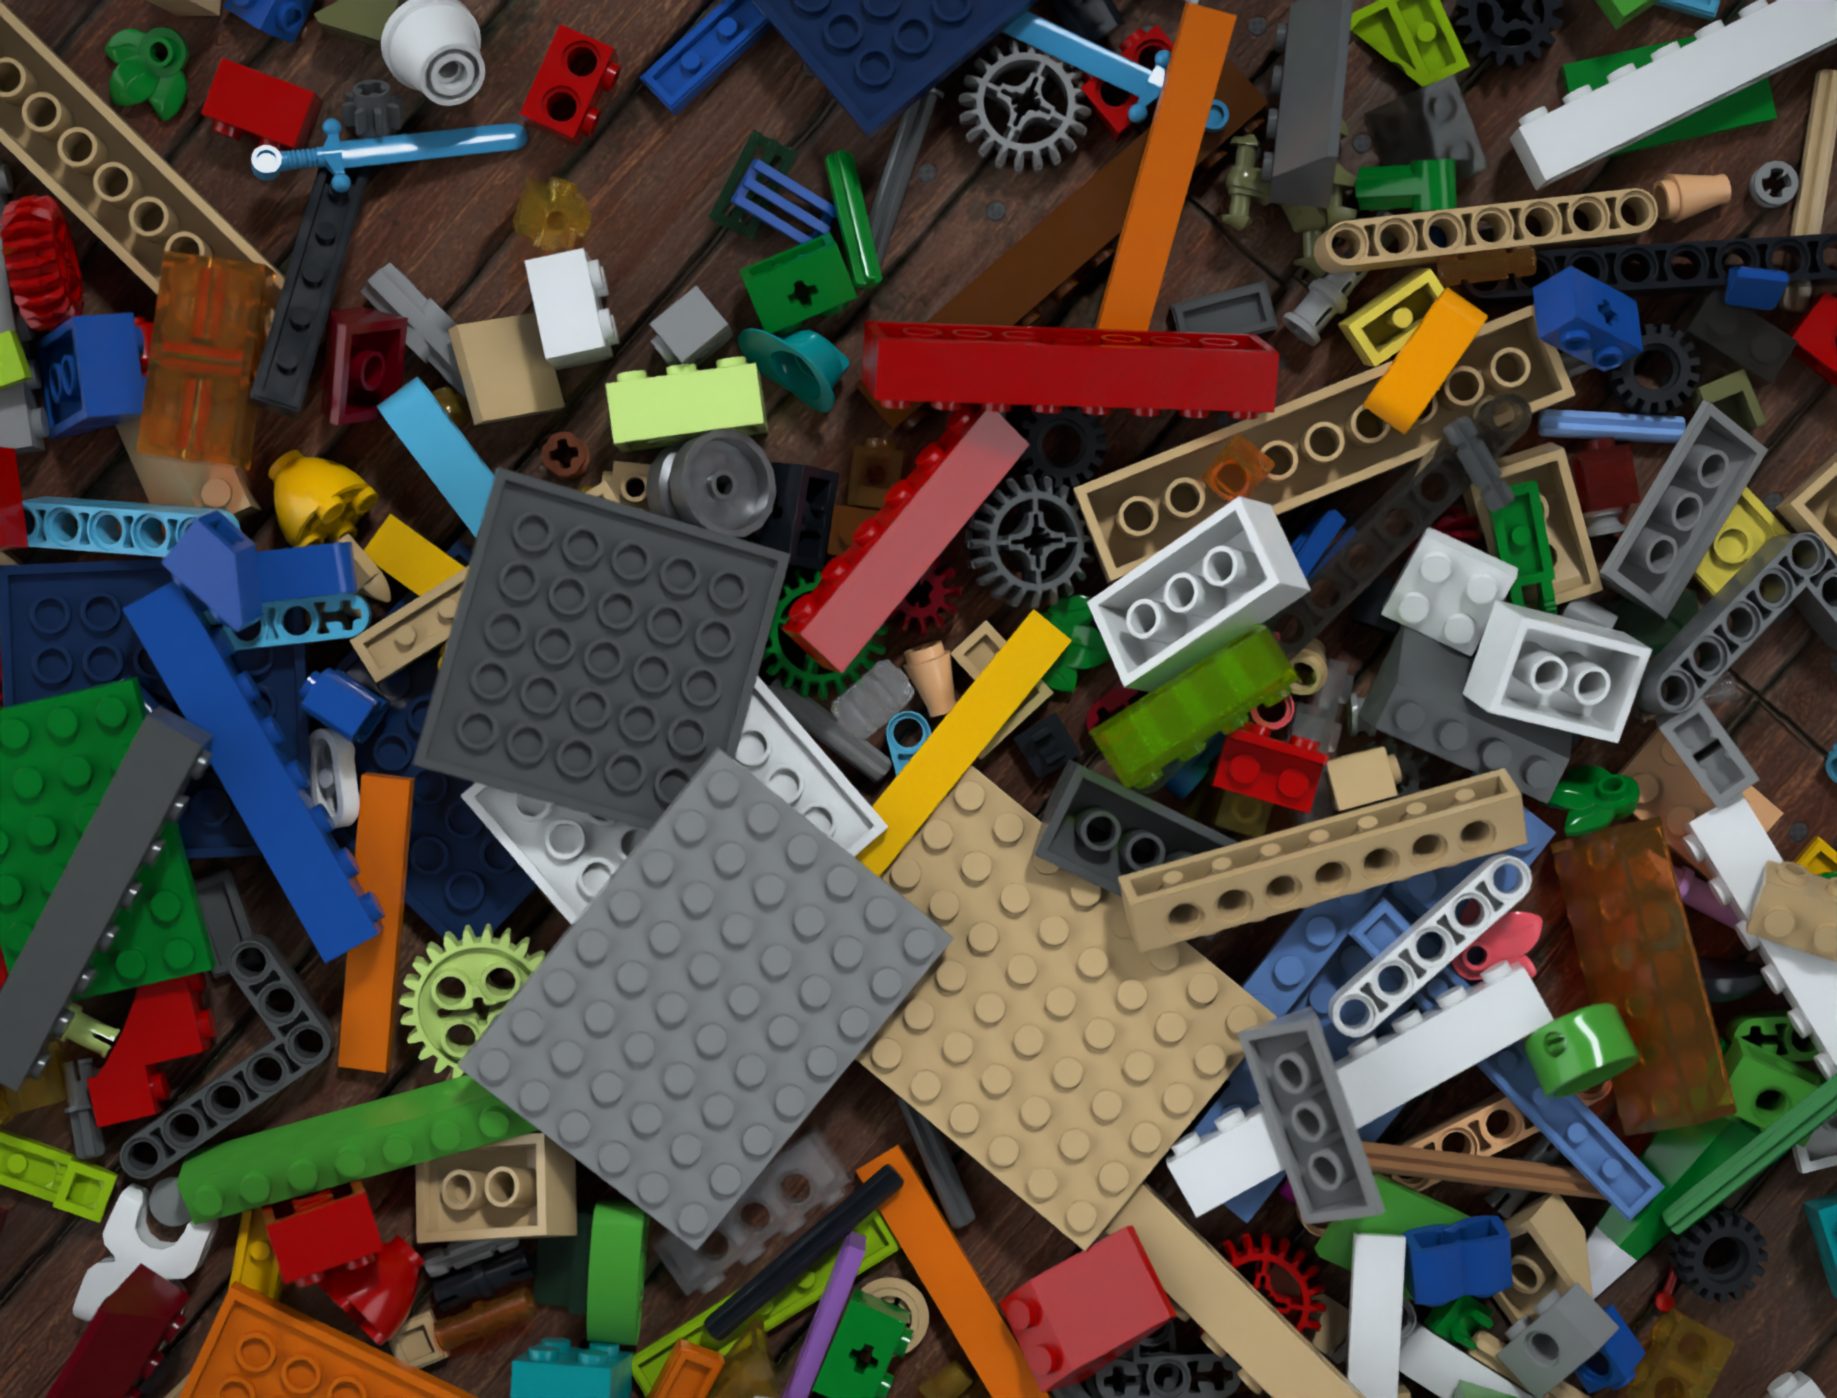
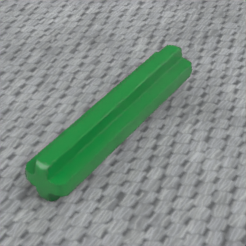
M838 150L826 156L825 166L853 285L861 290H869L881 284L882 275L854 157L845 150Z

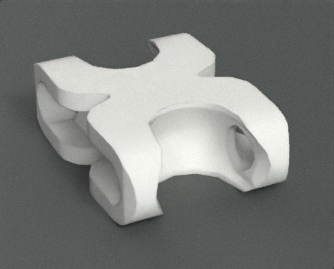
M130 1184L119 1196L103 1232L104 1245L114 1256L105 1257L87 1270L73 1306L74 1316L87 1322L91 1321L103 1302L140 1263L188 1294L187 1288L179 1279L188 1277L204 1265L219 1226L218 1219L196 1225L191 1220L178 1241H161L151 1234L146 1223L150 1192L140 1185ZM186 1304V1306L184 1307L183 1311L181 1312L182 1315H183V1313H184V1311H185V1309H186V1307H187V1304ZM164 1341L158 1351L162 1350L168 1343Z

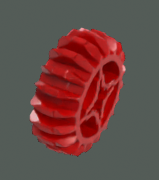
M31 195L9 202L8 205H5L0 221L2 231L0 236L3 242V249L1 251L5 258V270L8 273L9 286L14 294V302L19 306L20 315L31 329L34 328L36 331L46 329L53 331L71 317L82 316L84 300L82 296L85 292L82 285L83 275L80 270V258L76 251V241H74L71 233V225L67 223L66 214L61 209L60 204L49 195L40 197Z
M1248 1232L1242 1233L1241 1240L1244 1248L1238 1251L1235 1250L1230 1239L1224 1240L1223 1246L1229 1255L1225 1259L1234 1268L1244 1263L1255 1261V1266H1253V1272L1248 1282L1257 1290V1288H1260L1262 1276V1284L1264 1289H1266L1265 1294L1267 1298L1273 1296L1275 1301L1272 1302V1305L1281 1314H1289V1311L1298 1312L1292 1325L1310 1342L1308 1337L1302 1333L1304 1327L1313 1332H1319L1322 1328L1318 1320L1309 1317L1310 1312L1325 1313L1327 1306L1320 1300L1311 1299V1296L1320 1295L1325 1292L1326 1288L1323 1282L1315 1281L1308 1283L1307 1281L1319 1272L1315 1263L1307 1264L1302 1268L1299 1267L1305 1260L1306 1251L1300 1247L1290 1256H1287L1290 1240L1284 1236L1278 1241L1275 1249L1270 1248L1271 1235L1269 1232L1261 1233L1260 1246L1253 1247L1250 1234ZM1271 1262L1284 1267L1294 1276L1299 1286L1300 1297L1277 1292L1271 1287ZM1200 1326L1199 1331L1202 1335L1205 1330Z

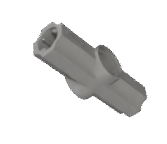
M388 263L367 281L360 292L380 312L407 317L406 344L426 364L430 362L441 373V376L459 394L461 393L467 399L448 329L457 324L431 298L427 300L398 268Z

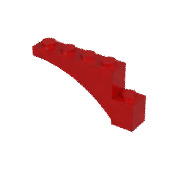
M204 972L137 987L135 999L123 1031L98 1075L86 1079L97 1128L155 1115L166 1110L165 1101L170 1099V1087L165 1072H158L157 1063L205 1052L214 1048L212 1039L217 1037L216 1022L211 1009L205 1010L201 990L206 989Z

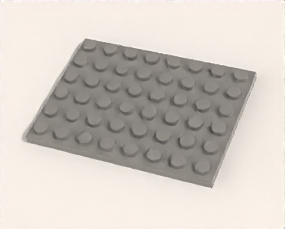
M717 747L458 1062V1068L697 1251L948 946L953 937L743 766Z

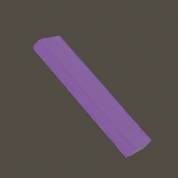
M853 1231L846 1234L781 1398H808L866 1252V1236Z

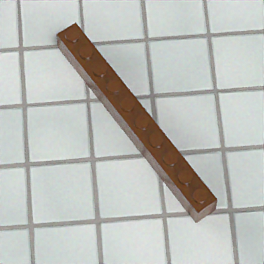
M1230 58L1223 64L1213 99L1219 100L1227 106L1229 110L1228 124L1219 133L1204 131L1193 173L1199 168L1208 173L1228 155L1223 147L1233 137L1253 134L1265 122L1260 115L1268 105L1267 100ZM1151 127L925 323L1034 325L1042 317L1037 311L1040 306L1051 297L1056 303L1060 302L1078 286L1079 283L1074 277L1088 265L1095 271L1116 252L1112 244L1120 238ZM861 379L854 384L855 390L894 434L901 427L909 433L930 414L925 408L930 402L911 401V407L907 409L886 408L881 406V400H874Z

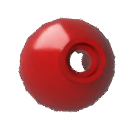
M398 1234L390 1242H382L384 1250L374 1253L375 1261L350 1270L346 1269L345 1264L325 1270L326 1277L316 1282L380 1347L387 1340L389 1342L392 1340L408 1318L415 1301L418 1272L426 1263Z

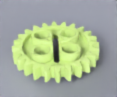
M486 924L482 937H475L471 926L465 925L462 940L458 941L453 933L447 931L443 938L445 948L442 949L432 941L428 943L426 951L431 960L416 956L412 966L420 975H406L403 984L413 990V992L403 993L400 998L401 1005L413 1009L402 1015L401 1024L416 1025V1028L409 1033L407 1041L409 1044L424 1042L418 1058L424 1060L435 1055L437 1057L435 1073L441 1072L449 1065L454 1068L453 1079L462 1076L464 1072L458 1068V1062L545 957L544 950L532 955L527 953L530 938L525 937L517 945L510 943L512 936L510 928H507L500 939L493 938L491 924ZM496 968L508 969L514 975L515 981L507 986H499L490 979L489 972ZM445 977H456L464 983L466 990L463 993L451 995L441 988L439 981ZM482 997L485 1005H491L489 1012L482 1013L479 1005H473L475 998ZM441 1008L456 1010L450 1015L442 1016L438 1013V1010ZM464 1024L474 1031L475 1037L470 1041L460 1042L451 1036L449 1029L454 1025Z

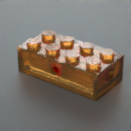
M164 251L136 453L155 459L250 471L258 407L248 405V401L268 337L276 272L267 265Z

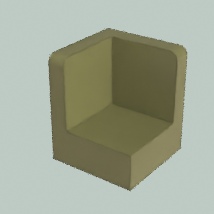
M1745 369L1694 389L1695 391L1689 397L1695 413L1703 400L1710 402L1746 432L1766 425V420Z

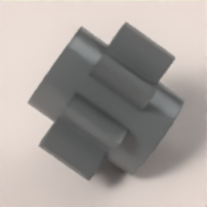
M381 80L358 82L353 86V93H345V103H342L343 125L347 127L355 126L356 135L360 139L392 136L393 128L400 129L401 118H404L403 96H391L389 84Z

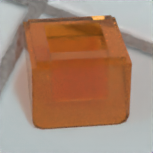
M1236 433L1199 479L1226 502L1230 503L1239 496L1249 498L1273 469L1275 463L1243 435Z

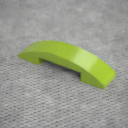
M0 1128L1 1185L53 1202L52 1207L101 1223L118 1174L86 1159H78L76 1155Z

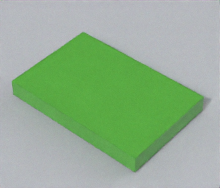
M1372 1172L1385 1212L1376 1216L1331 1221L1314 1249L1319 1257L1351 1271L1353 1232L1402 1235L1404 1232L1414 1228L1435 1224L1451 1225L1471 1216L1383 1174ZM1404 1273L1403 1296L1413 1300L1405 1286Z

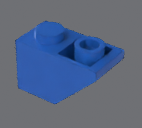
M218 510L196 518L161 564L172 573L174 582L180 588L197 595L210 607L211 615L220 624L233 628L238 632L258 622L263 616L255 543Z

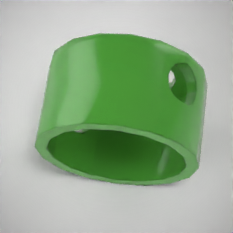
M1610 1003L1594 1004L1561 1016L1534 1031L1524 1040L1523 1050L1548 1100L1565 1098L1598 1086L1630 1069L1640 1059V1055L1617 1007Z

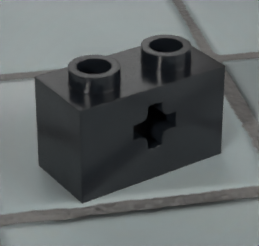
M770 462L774 470L776 484L773 510L763 526L752 533L751 543L791 554L787 567L822 571L825 567L839 473L803 464Z

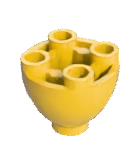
M292 450L282 455L274 462L268 472L269 478L274 482V505L278 524L286 540L293 548L335 543L348 533L354 539L358 533L355 525L364 513L369 511L379 499L376 491L346 466L328 459L304 457L298 450Z

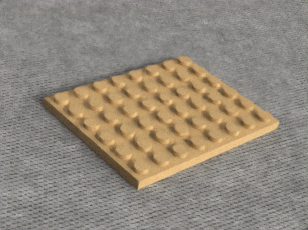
M970 765L880 875L881 879L950 933L953 939L855 1059L1080 1248L1086 1251L1243 1060L1245 1054L1237 1032L1275 1019L1277 1016L1186 941L1171 944L1164 949H1154L1140 953L1127 925L1122 897L1034 855L1033 851L1042 822L974 766Z

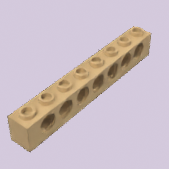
M1502 768L1119 876L1118 881L1127 925L1140 953L1154 949H1164L1171 944L1199 936L1213 935L1224 929L1249 922H1259L1273 915L1298 908H1308L1316 903L1347 894H1358L1365 889L1393 881L1407 880L1414 875L1443 867H1453L1461 862L1488 854L1502 853L1510 848L1528 843L1522 794L1506 769Z

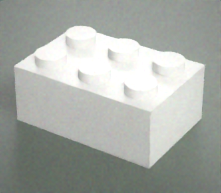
M1495 600L1463 695L1488 713L1619 743L1652 649L1625 632Z

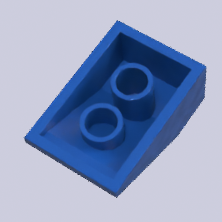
M133 313L73 316L36 342L38 363L42 374L44 408L49 423V440L61 439L133 421L147 413L146 406H149L151 402V388L148 378L141 374L139 357L144 352V338L141 328L135 326Z

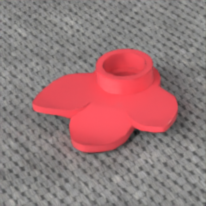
M1474 898L1461 911V925L1473 923L1479 915V905ZM1528 912L1505 913L1450 961L1452 968L1463 978L1482 980L1480 974L1490 966L1503 960H1507L1509 965L1518 961L1524 966L1532 979L1537 974V971L1532 961L1525 954L1539 940L1542 931V918ZM1473 946H1480L1484 951V958L1477 965H1472L1467 959L1468 950Z

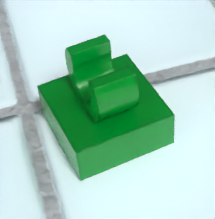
M1463 1295L1443 1306L1434 1307L1424 1320V1323L1435 1333L1463 1351L1467 1348L1475 1350L1476 1343L1471 1340V1337L1483 1326L1488 1329L1493 1326L1490 1316L1494 1311L1475 1296Z

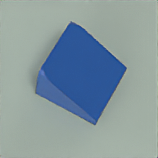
M1733 266V268H1729L1725 303L1748 308L1774 309L1788 284L1789 275L1783 271Z

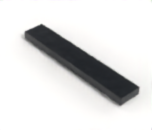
M371 166L345 168V174L349 176L351 186L344 193H339L333 189L331 180L334 175L326 167L318 168L248 405L294 419L298 418Z

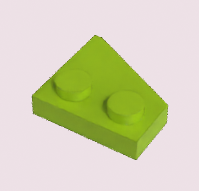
M1378 0L1352 13L1350 30L1425 89L1471 67L1441 0Z

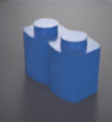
M327 668L321 674L314 671L299 692V696L304 699L301 703V710L351 743L356 741L359 743L365 742L389 708L388 701L339 669L334 671L331 668Z
M1499 1216L1470 1217L1451 1225H1429L1414 1228L1402 1234L1406 1237L1405 1286L1415 1304L1439 1307L1463 1295L1488 1298L1512 1286L1510 1233Z

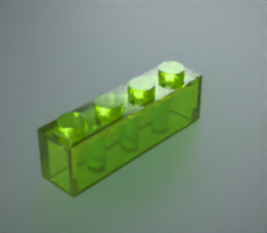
M1258 623L1091 730L1089 734L1125 789L1127 790L1133 785L1137 789H1142L1159 779L1163 775L1161 767L1178 757L1180 762H1184L1200 753L1206 747L1204 740L1219 730L1223 734H1228L1241 727L1249 720L1247 712L1264 702L1266 707H1269L1286 698L1292 692L1289 685L1299 680V677L1268 628Z

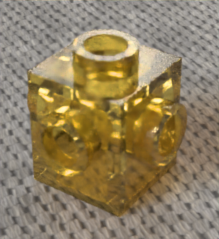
M526 176L512 225L515 233L531 237V245L542 250L558 253L560 246L573 250L576 237L585 238L591 221L592 211L586 209L587 201L582 193L577 192L579 187L577 184L552 176L548 183ZM554 211L560 212V214L555 218L548 217V215Z

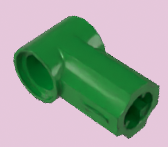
M1456 159L1411 161V165L1359 167L1358 176L1355 180V194L1360 210L1376 211L1412 208V211H1432L1457 208Z

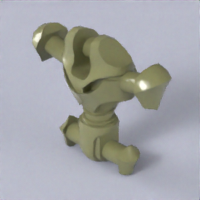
M1343 118L1341 120L1340 140L1349 135L1348 125ZM1253 134L1233 137L1230 143L1231 146L1237 147L1235 166L1231 167V171L1227 173L1225 179V186L1228 189V195L1231 196L1229 214H1223L1221 217L1224 223L1231 225L1237 231L1252 225V220L1249 217L1251 200L1262 206H1267L1271 203L1269 202L1271 183L1261 182L1262 169L1255 168L1256 150L1262 144ZM1338 162L1329 208L1278 203L1287 215L1293 232L1302 233L1304 258L1293 260L1294 265L1305 267L1318 278H1322L1328 273L1321 269L1314 257V245L1318 237L1336 223L1356 219L1357 216L1356 209L1342 207L1343 192L1355 190V180L1357 177L1347 172Z

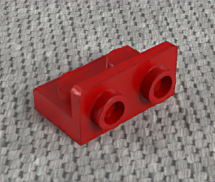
M1243 720L1240 729L1228 727L1211 786L1310 814L1323 766L1327 765L1329 755L1318 752L1320 743L1295 735L1290 736L1289 743L1269 738L1271 728Z

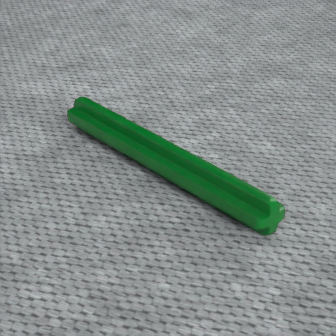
M1837 1073L1663 1210L1662 1216L1666 1226L1676 1235L1683 1234L1837 1113Z

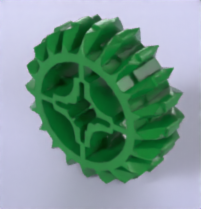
M798 569L794 572V576L799 586L791 590L785 580L782 584L781 591L785 595L780 601L778 600L767 639L770 641L771 647L765 648L762 659H767L774 655L777 662L771 665L766 672L770 677H773L784 669L788 674L783 679L781 687L785 690L792 686L795 679L803 681L799 689L800 697L806 698L810 693L811 684L819 685V699L826 700L828 698L827 684L835 683L838 694L845 696L847 695V688L843 680L850 676L858 687L864 685L863 678L856 671L863 665L868 671L876 672L878 666L873 661L867 659L869 651L883 655L886 648L881 644L872 643L871 637L842 673L817 674L819 664L807 652L803 670L795 667L782 649L780 629L790 619L789 616L785 615L788 608L802 596L810 594L822 580L820 577L822 571L813 570L814 581L806 583L803 571ZM881 625L874 635H886L888 633L887 626Z

